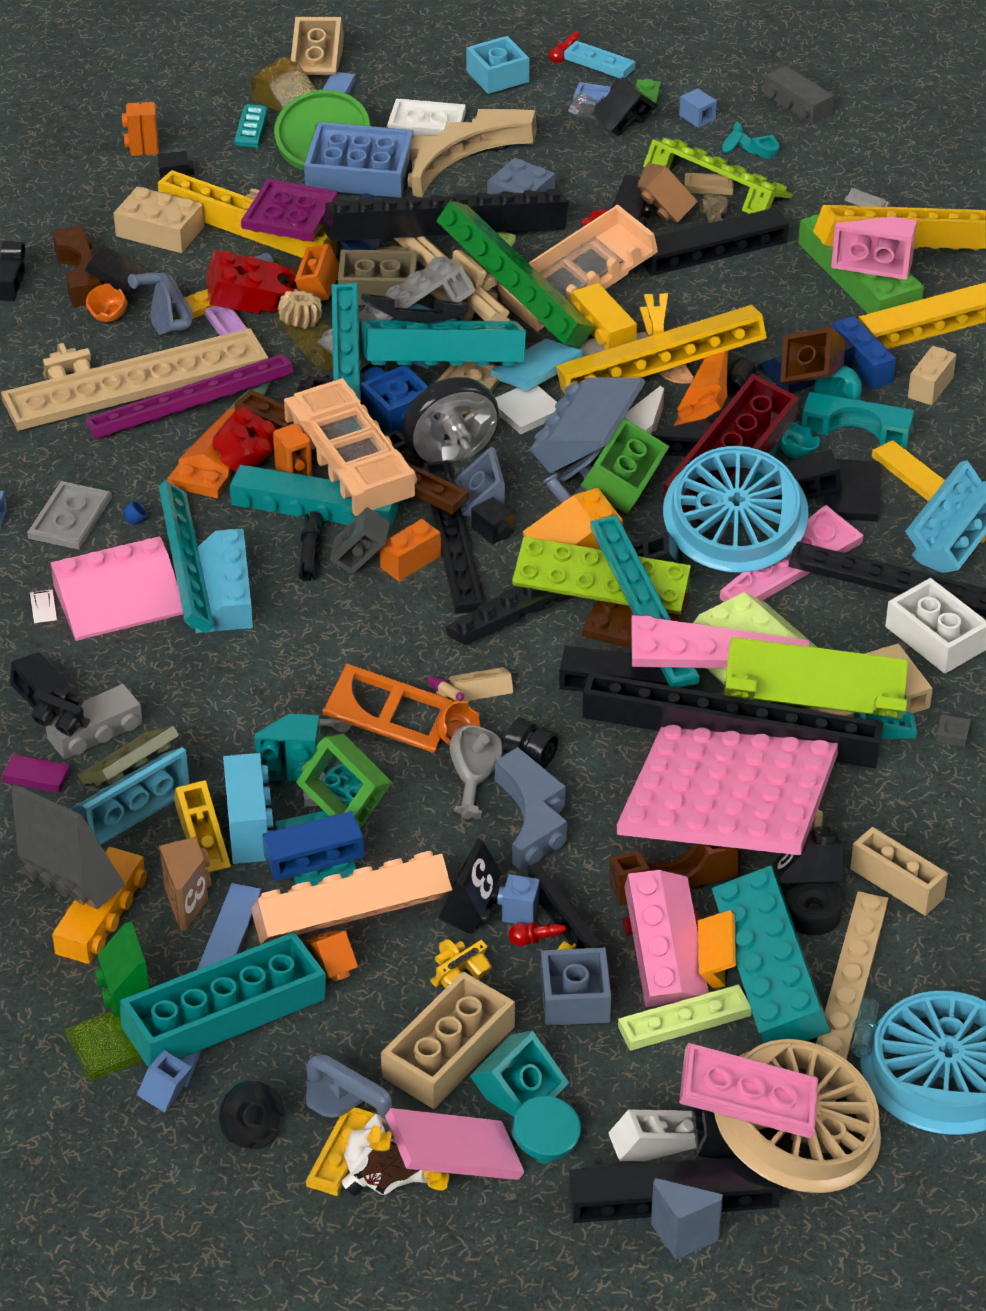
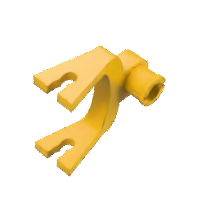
M668 293L659 294L660 306L655 307L653 294H644L647 307H640L639 309L648 337L664 332Z

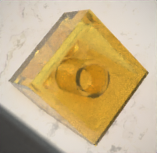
M284 57L278 58L251 76L252 99L278 112H281L294 98L307 92L316 91L300 64Z

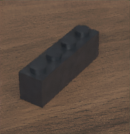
M566 645L564 647L559 669V689L583 692L589 673L669 686L660 667H632V653Z

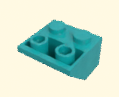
M288 714L255 733V753H260L261 765H267L269 781H297L302 774V767L313 758L317 752L316 747L321 741L319 715Z

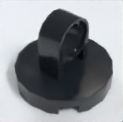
M246 1080L236 1084L225 1095L220 1106L219 1123L222 1133L229 1142L241 1148L259 1149L268 1145L280 1131L277 1127L280 1123V1116L284 1117L282 1098L275 1088L260 1081Z

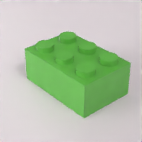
M623 418L581 486L587 490L599 488L612 506L627 515L670 446L626 418Z

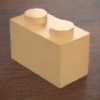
M932 346L910 374L908 398L932 406L954 377L956 353Z

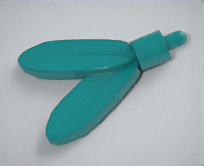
M735 122L733 132L722 144L723 153L732 152L739 144L747 152L757 154L750 145L751 139L743 133L742 125L739 122Z

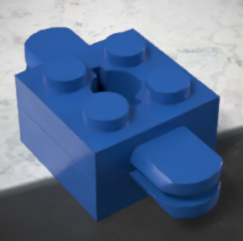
M406 365L386 373L380 367H373L363 373V382L360 383L361 400L369 406L370 415L390 432L394 430L401 432L403 431V419L409 405L428 386Z

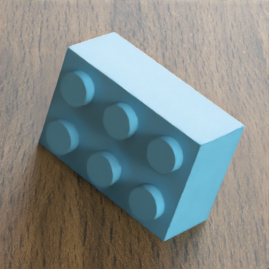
M260 753L223 756L233 864L266 861L262 834L273 831L267 830V828L273 827L272 809L265 807L266 805H271L270 787H263L264 783H269L267 765H261Z

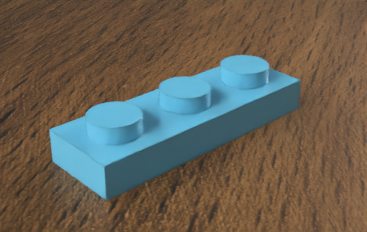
M575 41L564 51V59L620 79L621 77L626 78L635 70L634 60L579 41Z

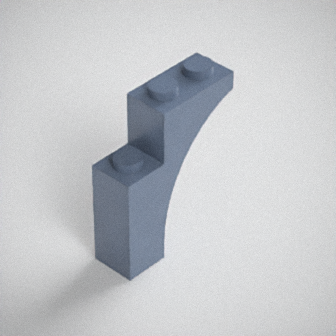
M518 747L495 761V782L503 787L515 800L524 819L522 830L512 844V864L521 871L528 865L539 862L550 851L560 849L567 841V821L559 815L565 807L566 786Z

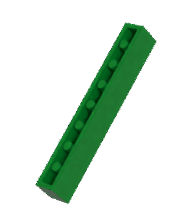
M449 201L436 222L557 339L565 345L581 348L595 326L468 205Z

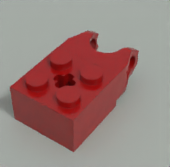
M214 250L206 272L209 305L259 314L260 310L271 313L279 312L278 306L281 296L285 295L287 291H294L296 274L291 269L274 262L264 261L253 256L237 255L229 251ZM287 275L291 277V281L287 284H281L278 278Z

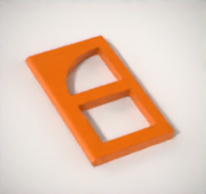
M346 664L325 708L322 710V715L435 753L441 740L436 729V720L429 736L391 723L403 696L441 710L454 701ZM353 679L390 691L389 697L378 718L367 713L355 700L352 691Z

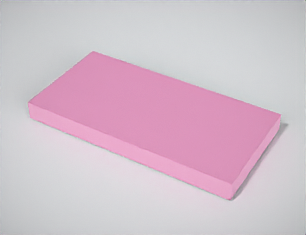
M688 1043L684 1052L679 1103L811 1139L815 1132L818 1078Z
M390 1108L385 1115L406 1169L513 1180L520 1179L524 1174L523 1167L502 1121Z

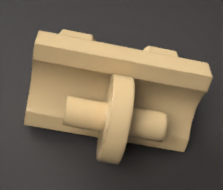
M64 343L57 344L58 352L49 354L50 358L43 359V376L45 379H53L65 376L67 373H77L90 369L91 354L88 348L78 351L75 348L66 350Z

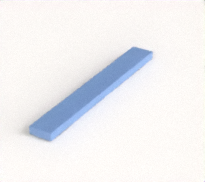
M231 883L197 970L240 953L253 920L251 907L258 901L257 898L261 897V888ZM202 1050L180 1059L192 1067L184 1087H188Z

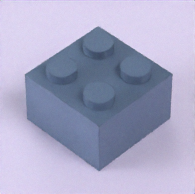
M513 158L487 181L488 194H500L503 191L523 193L525 190L546 192L548 189H555L554 172L517 158Z
M606 948L542 950L541 986L545 1026L610 1023L611 991Z

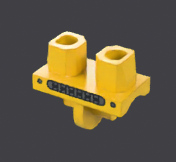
M445 939L440 942V954L435 956V960L440 966L436 968L437 975L431 979V983L436 988L441 984L446 988L465 969H468L477 980L488 974L492 966L484 955L487 946L482 939L464 950L465 945L462 941L454 944L449 939Z

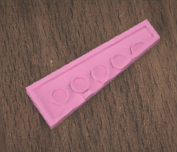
M825 505L808 519L805 534L800 542L846 553L862 544L864 535ZM791 552L787 557L772 566L756 571L742 572L720 590V599L725 602L746 592L763 601L811 572L788 567Z
M632 615L631 617L632 667L727 668L729 645L732 637L809 647V640L657 619L651 616Z

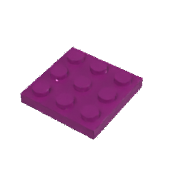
M267 179L241 219L242 229L254 232H263L280 237L285 236L313 242L324 224L325 203L338 200V191Z

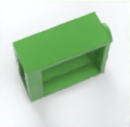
M344 733L326 736L318 743L316 747L317 752L313 758L302 767V774L296 783L329 817L352 811L360 828L386 793L392 781ZM334 755L363 783L348 807L319 779Z

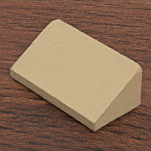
M504 667L454 675L448 678L450 685L464 692V699L462 701L513 693L511 673Z

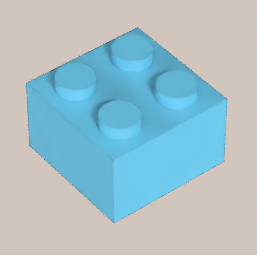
M508 36L466 47V71L487 94L528 83L529 57Z

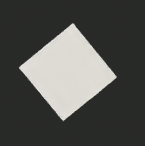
M538 385L529 391L516 388L495 397L499 407V416L519 434L545 424L547 417L556 410L555 404L557 402Z

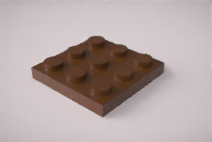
M685 593L681 614L668 613L671 621H681L689 603V593ZM596 600L582 629V637L632 648L631 617L634 614L630 606Z

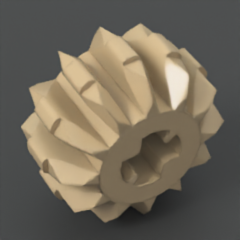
M294 289L293 292L287 291L285 295L281 296V301H279L280 320L284 321L287 326L293 325L295 328L302 327L303 329H306L307 326L315 327V324L319 322L322 315L321 299L315 297L314 293H306L305 290L298 291Z

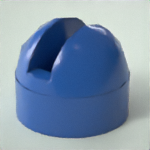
M132 500L124 509V518L130 524H138L148 516L145 507L137 500Z

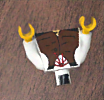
M375 1114L362 1130H354L350 1133L344 1154L350 1173L342 1180L343 1186L350 1194L356 1196L363 1188L368 1186L379 1194L385 1195L396 1187L412 1182L427 1183L430 1188L435 1190H445L447 1188L450 1177L449 1173L406 1169L387 1120L378 1114Z

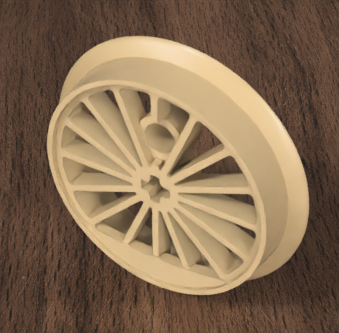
M796 1039L769 1041L739 1056L782 1068L780 1065H786L788 1070L799 1072L798 1068L806 1070V1075L813 1076V1073L824 1078L819 1083L817 1089L815 1132L811 1139L806 1137L812 1159L802 1158L798 1155L802 1136L794 1134L790 1154L775 1146L786 1132L779 1130L771 1140H767L759 1132V1130L766 1128V1126L714 1113L716 1123L724 1140L744 1164L773 1183L789 1189L810 1193L838 1191L857 1183L867 1175L875 1164L880 1150L879 1109L868 1082L851 1063L821 1045ZM829 1082L837 1088L819 1095ZM842 1097H846V1099L849 1101V1102H832V1101L837 1100V1099H840V1098H842ZM843 1114H856L857 1119ZM846 1129L859 1133L860 1140L854 1137L848 1131L846 1132ZM842 1143L853 1152L848 1155L845 1154L839 1144ZM822 1153H830L833 1159L824 1160Z

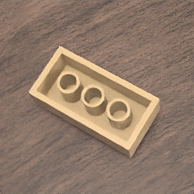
M462 972L381 1052L382 1078L432 1109H435L515 1027V1001L469 974Z

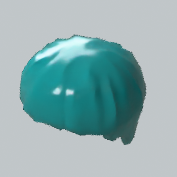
M842 366L831 377L817 379L814 387L815 393L860 400L863 391L859 375L848 366Z

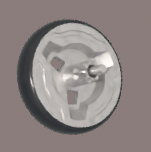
M452 377L440 380L421 391L409 405L402 425L405 443L411 453L424 463L445 460L452 462L461 458L472 457L481 452L493 438L499 424V407L496 398L489 388L475 379ZM472 410V413L463 418L462 413ZM445 434H448L449 440H444Z

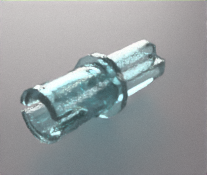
M864 998L860 1005L858 1019L853 1022L854 1039L851 1045V1052H854V1055L860 1058H866L872 1054L873 1040L878 1027L876 1019L879 1003L876 999Z

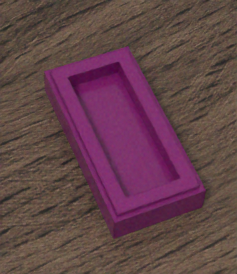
M13 754L2 774V778L5 783L60 793L70 774V765Z

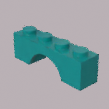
M809 392L802 413L801 426H810L811 433L828 435L840 427H861L872 432L878 438L880 445L894 440L901 447L907 449L915 410Z

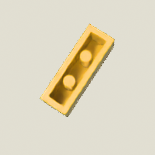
M599 283L571 291V304L595 326L591 334L605 350L636 341L637 323Z

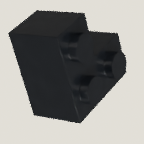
M621 77L620 80L611 86L607 96L596 104L592 115L611 132L620 136L634 118L644 123L658 105L638 87Z

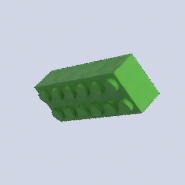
M819 214L800 220L798 243L868 314L923 299L924 286L910 272L907 280L831 268L833 247L821 243V240L813 232Z

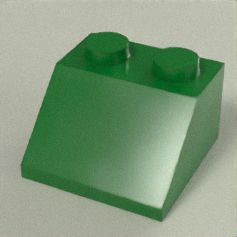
M132 921L125 923L97 954L99 968L94 969L98 988L104 987V989H101L104 1008H111L114 1020L120 1019V1000L149 989L146 962Z

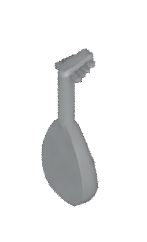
M465 725L459 727L450 740L449 750L452 761L461 780L465 783L462 805L456 806L454 812L460 813L464 819H481L482 810H479V807L474 805L476 787L488 779L495 771V761L502 757L503 745L501 739L492 731L479 726Z

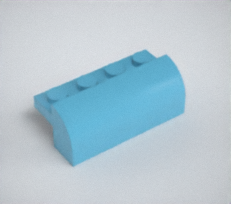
M968 460L959 462L905 531L916 547L912 556L920 564L941 573L957 571L986 535V481H981Z

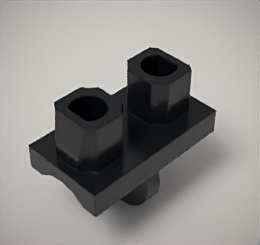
M69 684L63 690L57 688L54 691V696L39 689L34 693L33 698L37 704L31 716L36 723L46 727L55 715L59 717L55 724L56 729L70 737L79 726L87 728L90 723V719L83 715L84 709L81 707L83 698L78 697V688Z

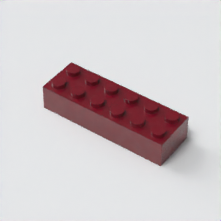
M752 374L664 483L663 503L666 492L674 478L693 459L707 451L727 446H743L769 453L797 418L799 397ZM728 467L725 470L733 488H735L736 467ZM740 467L739 488L742 487L751 469ZM718 469L709 472L724 485ZM699 477L697 480H695L698 483L713 488L702 477ZM687 489L684 495L697 497L699 493ZM706 503V504H703L702 506L706 507V506H710V505H712V504ZM681 505L684 513L695 510L693 505ZM696 519V520H695V521L699 522L700 524L703 523V521H701V520H699V519Z

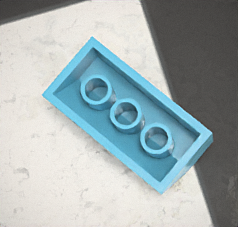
M227 529L215 531L198 546L214 627L209 632L253 628L244 530ZM198 628L195 629L196 633L202 632Z
M181 747L162 754L108 787L101 789L84 801L77 803L70 810L82 815L100 845L174 802L175 789L189 784L186 750Z

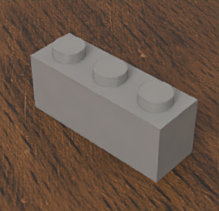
M121 684L83 701L81 705L84 709L83 715L90 719L87 728L79 726L71 737L56 729L55 724L59 717L54 715L49 725L46 726L47 739L65 760L74 755H80L91 747L100 743H106L111 738L126 731H132L137 726L142 725L141 704L125 685Z

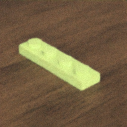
M738 984L619 1018L618 1028L629 1050L632 1051L750 1017L751 1007Z

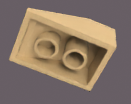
M295 17L290 75L337 74L344 41L341 17Z

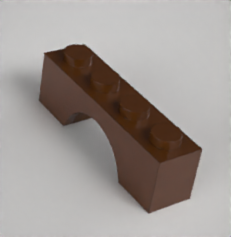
M82 226L52 230L59 264L77 267L66 273L68 294L72 307L86 305L85 300L89 292L95 287L105 284L104 281L85 271L88 263L95 256L90 235H85Z
M694 843L684 856L669 863L650 862L641 855L639 850L609 857L610 887L620 905L627 904L624 886L630 873L662 870L688 877L690 889L738 877V848Z

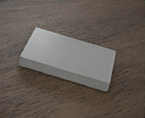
M61 481L28 530V539L79 550L112 499L111 492Z

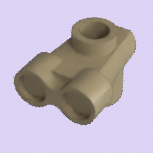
M711 193L704 194L703 199H700L699 202L700 213L706 214L708 223L723 220L721 216H726L728 210L726 196H714Z

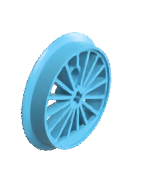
M743 446L716 448L693 459L670 484L663 505L666 529L678 545V548L694 561L706 567L725 572L756 571L772 566L787 557L793 551L796 543L802 540L807 528L809 515L805 494L790 470L772 455L758 449ZM736 467L735 488H733L725 468ZM740 467L751 469L742 487L739 488ZM718 469L724 485L709 472ZM757 471L765 474L763 478L749 487ZM699 477H702L713 488L698 483L695 480H697ZM773 480L778 484V486L761 490ZM687 489L699 493L697 497L684 495ZM777 495H782V500L767 499ZM706 503L712 504V505L706 506V507L702 506L703 504H706ZM681 505H693L695 510L684 513ZM768 509H781V515ZM760 517L779 524L778 532L774 531ZM724 518L713 540L702 536L705 531ZM696 519L703 521L697 528H693L689 524V521ZM749 520L765 533L769 539L758 542ZM729 522L734 523L732 546L718 543ZM742 522L752 545H737L738 523Z
M929 991L907 997L891 1007L871 1028L861 1050L862 1075L871 1087L876 1101L897 1119L925 1131L948 1135H964L985 1131L986 1082L980 1076L986 1078V1041H980L986 1038V1001L960 992ZM937 1016H949V1017H943V1018H941V1019H939V1020H938V1018H937ZM927 1017L933 1032L919 1018ZM957 1018L964 1019V1020H966V1021H965L964 1024H963V1023H962L959 1019H957ZM908 1023L917 1033L902 1027V1025ZM973 1023L982 1027L965 1037ZM944 1033H950V1034H953L954 1036H948V1035H946V1034H944ZM890 1035H893L908 1043L889 1041L887 1039ZM883 1052L908 1056L885 1059ZM917 1066L899 1078H896L891 1072ZM932 1071L923 1086L910 1084ZM938 1076L944 1078L943 1090L931 1088ZM950 1078H954L959 1091L948 1090ZM964 1078H966L980 1093L969 1092Z

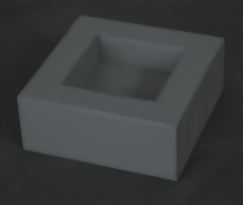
M941 714L936 742L965 747L971 719Z

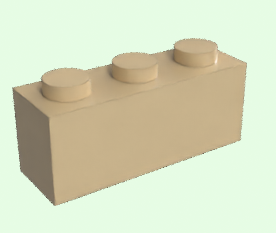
M871 827L853 843L850 869L926 916L944 899L948 873L874 827Z

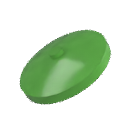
M316 90L294 98L281 110L275 123L274 134L277 148L282 157L292 166L304 170L318 122L370 126V122L365 108L352 96L335 90Z

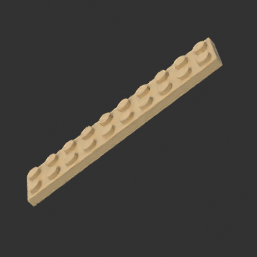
M251 328L6 390L1 392L2 401L17 431L162 394L268 359V356Z

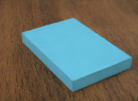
M544 339L525 350L524 362H517L516 366L500 364L490 370L491 377L493 378L495 375L498 377V381L529 391L557 375L556 365L581 358L583 353L582 350Z

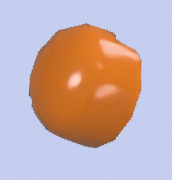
M110 284L95 287L89 292L85 300L91 315L97 321L103 323L117 321L125 314L128 306L126 296L122 290H116Z
M468 701L452 702L441 710L436 720L437 732L448 745H450L452 735L459 727L465 725L481 727L479 713L469 706Z

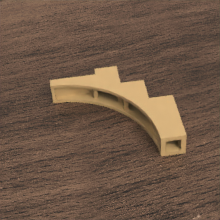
M478 109L477 116L472 119V122H446L444 131L440 132V136L414 135L409 158L412 163V173L408 174V187L412 188L413 196L423 197L425 190L439 173L464 157L499 146L533 144L537 131L535 110Z

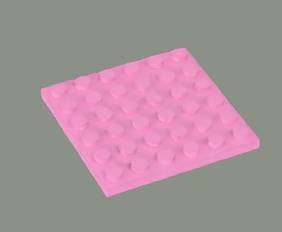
M677 725L661 727L618 820L617 835L801 855L838 755V743H830L824 740H801L795 737H771L765 734H739L736 731L713 732L706 728H697L695 730L681 729Z

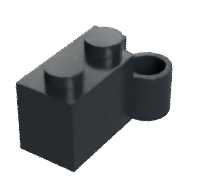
M2 242L0 257L1 301H15L25 274L24 259L26 249L24 242Z

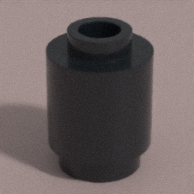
M740 358L732 363L727 373L728 392L737 394L752 374L756 375L755 365L751 360Z

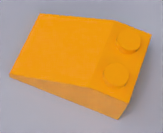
M594 488L572 495L525 529L523 535L525 537L600 549L590 529V521L617 515L623 526V520L600 489Z

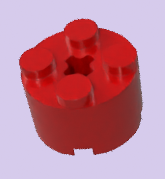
M241 407L230 415L214 435L213 448L214 450H219L221 454L219 459L234 471H237L240 465L259 467L274 449L273 432L276 428L272 422L262 419L245 407Z

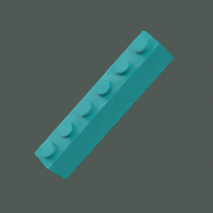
M240 465L230 484L231 505L242 508L265 510L295 517H305L307 513L315 511L322 515V521L345 525L350 524L357 517L352 513V496L344 499L341 495L340 481L331 482L329 479ZM398 502L373 510L390 521L388 532H390L398 513Z

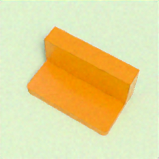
M730 910L698 920L699 975L712 988L716 989L726 986L725 970L736 966L735 915Z

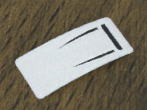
M53 590L30 592L34 623L57 620Z

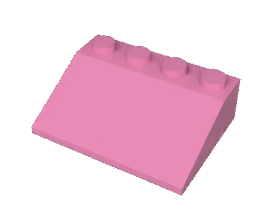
M160 536L51 562L54 588L75 641L183 614L175 574Z

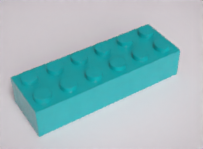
M361 320L360 351L366 360L371 361L373 365H385L387 361H397L399 365H412L413 361H423L424 365H439V361H449L450 365L461 366L465 365V361H472L480 366H489L491 362H501V365L516 366L517 362H524L526 330L517 321L445 320L417 323L405 320Z
M771 865L713 887L712 891L719 912L722 913L730 910L735 915L736 965L763 1043L780 1039L808 1041L831 1032L783 892Z
M292 932L120 1000L121 1028L148 1067L164 1050L181 1059L325 1000L326 973L296 933Z

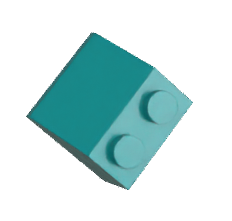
M533 1030L510 1035L470 1075L487 1101L515 1117L518 1108L528 1099L536 1096L556 1097L569 1084V1081Z

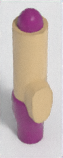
M434 676L428 677L427 684L436 690L437 695L445 698L449 697L455 701H462L464 699L463 691L448 684L443 679L435 678Z

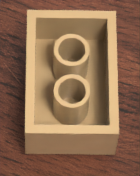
M136 187L114 212L117 237L183 253L205 227L203 203L143 187Z

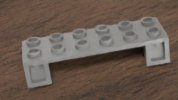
M443 256L432 259L428 263V267L422 271L410 274L407 277V281L401 285L389 288L385 296L395 299L394 307L408 308L439 286H442L449 301L461 302L476 292L462 265ZM366 304L365 309L359 312V341L361 340V320H391L394 317ZM331 328L317 342L321 347L333 354ZM360 351L361 370L370 362L366 360V358Z

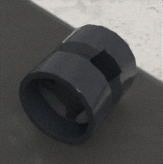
M520 717L512 723L504 740L505 753H509L518 747L544 769L554 759L559 746V735L546 728L539 730L535 723Z

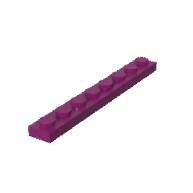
M281 354L86 418V426L94 439L98 437L105 438L113 432L122 429H133L137 424L157 421L162 416L171 413H181L189 407L198 404L205 405L213 399L222 396L229 397L236 394L237 391L246 388H257L262 383L271 380H281L286 375L293 373L292 364Z

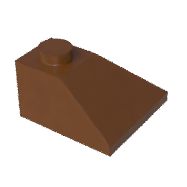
M832 327L784 335L780 383L786 385L831 377L844 365L845 340Z

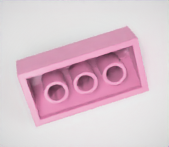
M662 870L628 874L624 887L645 1006L668 1005L709 993L707 982L699 975L698 931L688 877Z

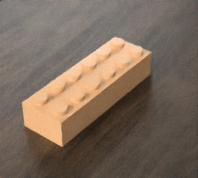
M426 851L414 855V858L406 863H403L402 858L383 863L384 866L379 867L375 871L372 870L371 866L354 870L353 874L348 875L349 877L342 879L341 874H335L323 878V881L315 886H311L309 881L292 886L288 893L281 894L279 889L262 893L261 897L257 898L258 901L251 907L259 942L264 944L292 932L300 935L441 899L452 891L443 854L433 856L432 851Z

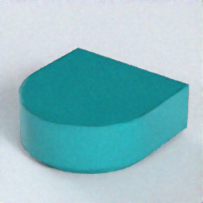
M773 135L752 138L750 143L753 150L763 158L774 157L779 150V143Z

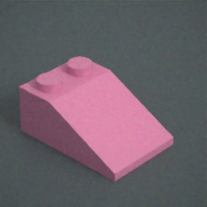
M891 216L836 223L831 268L907 280L913 261L917 220Z

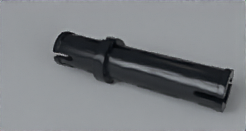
M315 511L305 515V526L301 532L303 544L299 578L302 581H311V579L316 580L319 545L323 541V533L321 532L323 519L322 515Z

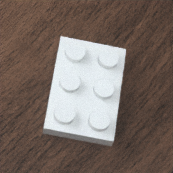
M396 99L387 126L388 128L413 130V135L440 136V132L444 131L446 122H463L466 114V105Z

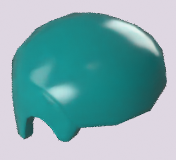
M793 422L779 439L778 445L787 457L800 460L804 456L811 455L816 451L820 444V437H813L811 435L810 426H801Z

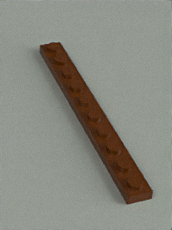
M254 390L247 392L235 403V412L239 408L245 407L262 419L272 422L276 430L294 424V421L286 422L284 404ZM320 426L329 440L346 435V433L331 426ZM363 441L336 449L345 462L378 452L375 447ZM407 463L415 471L417 477L415 497L451 514H454L469 500V491Z

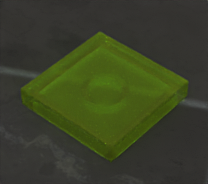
M112 1011L64 1029L65 1036L89 1081L143 1061L122 1030L120 1016L114 1017Z

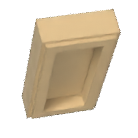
M685 173L684 187L690 193L733 195V179L721 174Z

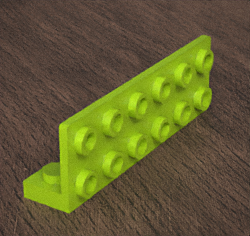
M663 137L662 140L653 139L643 165L645 167L648 163L666 166L670 169L676 154L750 187L742 207V211L748 214L770 209L774 197L791 199L793 193L786 191L787 186L783 184L767 182V178L762 175L747 173V169L744 167L726 164L727 160L717 156H708L707 151L696 147L694 149L687 147L688 143L678 139L672 140Z
M523 537L512 584L514 586L629 606L600 549ZM638 556L667 613L681 614L685 593H687L689 587L691 565Z
M732 637L729 645L723 695L902 719L907 705V699H904L908 660Z

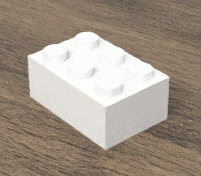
M932 578L888 601L885 627L946 674L986 650V620Z

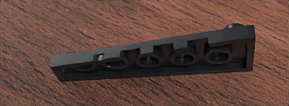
M515 586L446 626L447 635L467 645L500 630L504 626L519 621L520 615L523 613H537L544 609L545 603L555 599L561 602L567 599L568 595Z

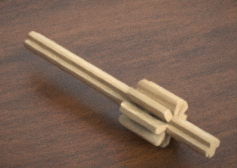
M425 236L393 238L401 246L406 247L407 251H417V260L424 267H428V263L436 257L444 256L450 259ZM455 250L450 260L462 265L476 292L461 301V303L469 307L468 311L459 315V317L463 321H471L475 312L484 321H510L507 317L510 312L497 301L498 294L492 289V287L497 285V280L472 256H468L462 250ZM439 286L430 293L437 300L449 301L442 286Z

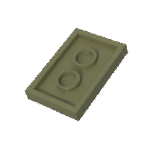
M174 725L148 730L77 775L83 785L94 783L96 786H99L105 782H108V784L114 783L124 777L123 771L127 768L135 769L148 761L146 756L153 752L159 754L172 746L170 741L179 735Z

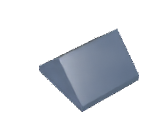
M491 446L454 479L455 485L469 491V500L460 507L463 516H471L472 507L491 497H494L505 506V483L496 450Z
M655 1178L653 1182L651 1225L675 1260L718 1241L723 1194Z

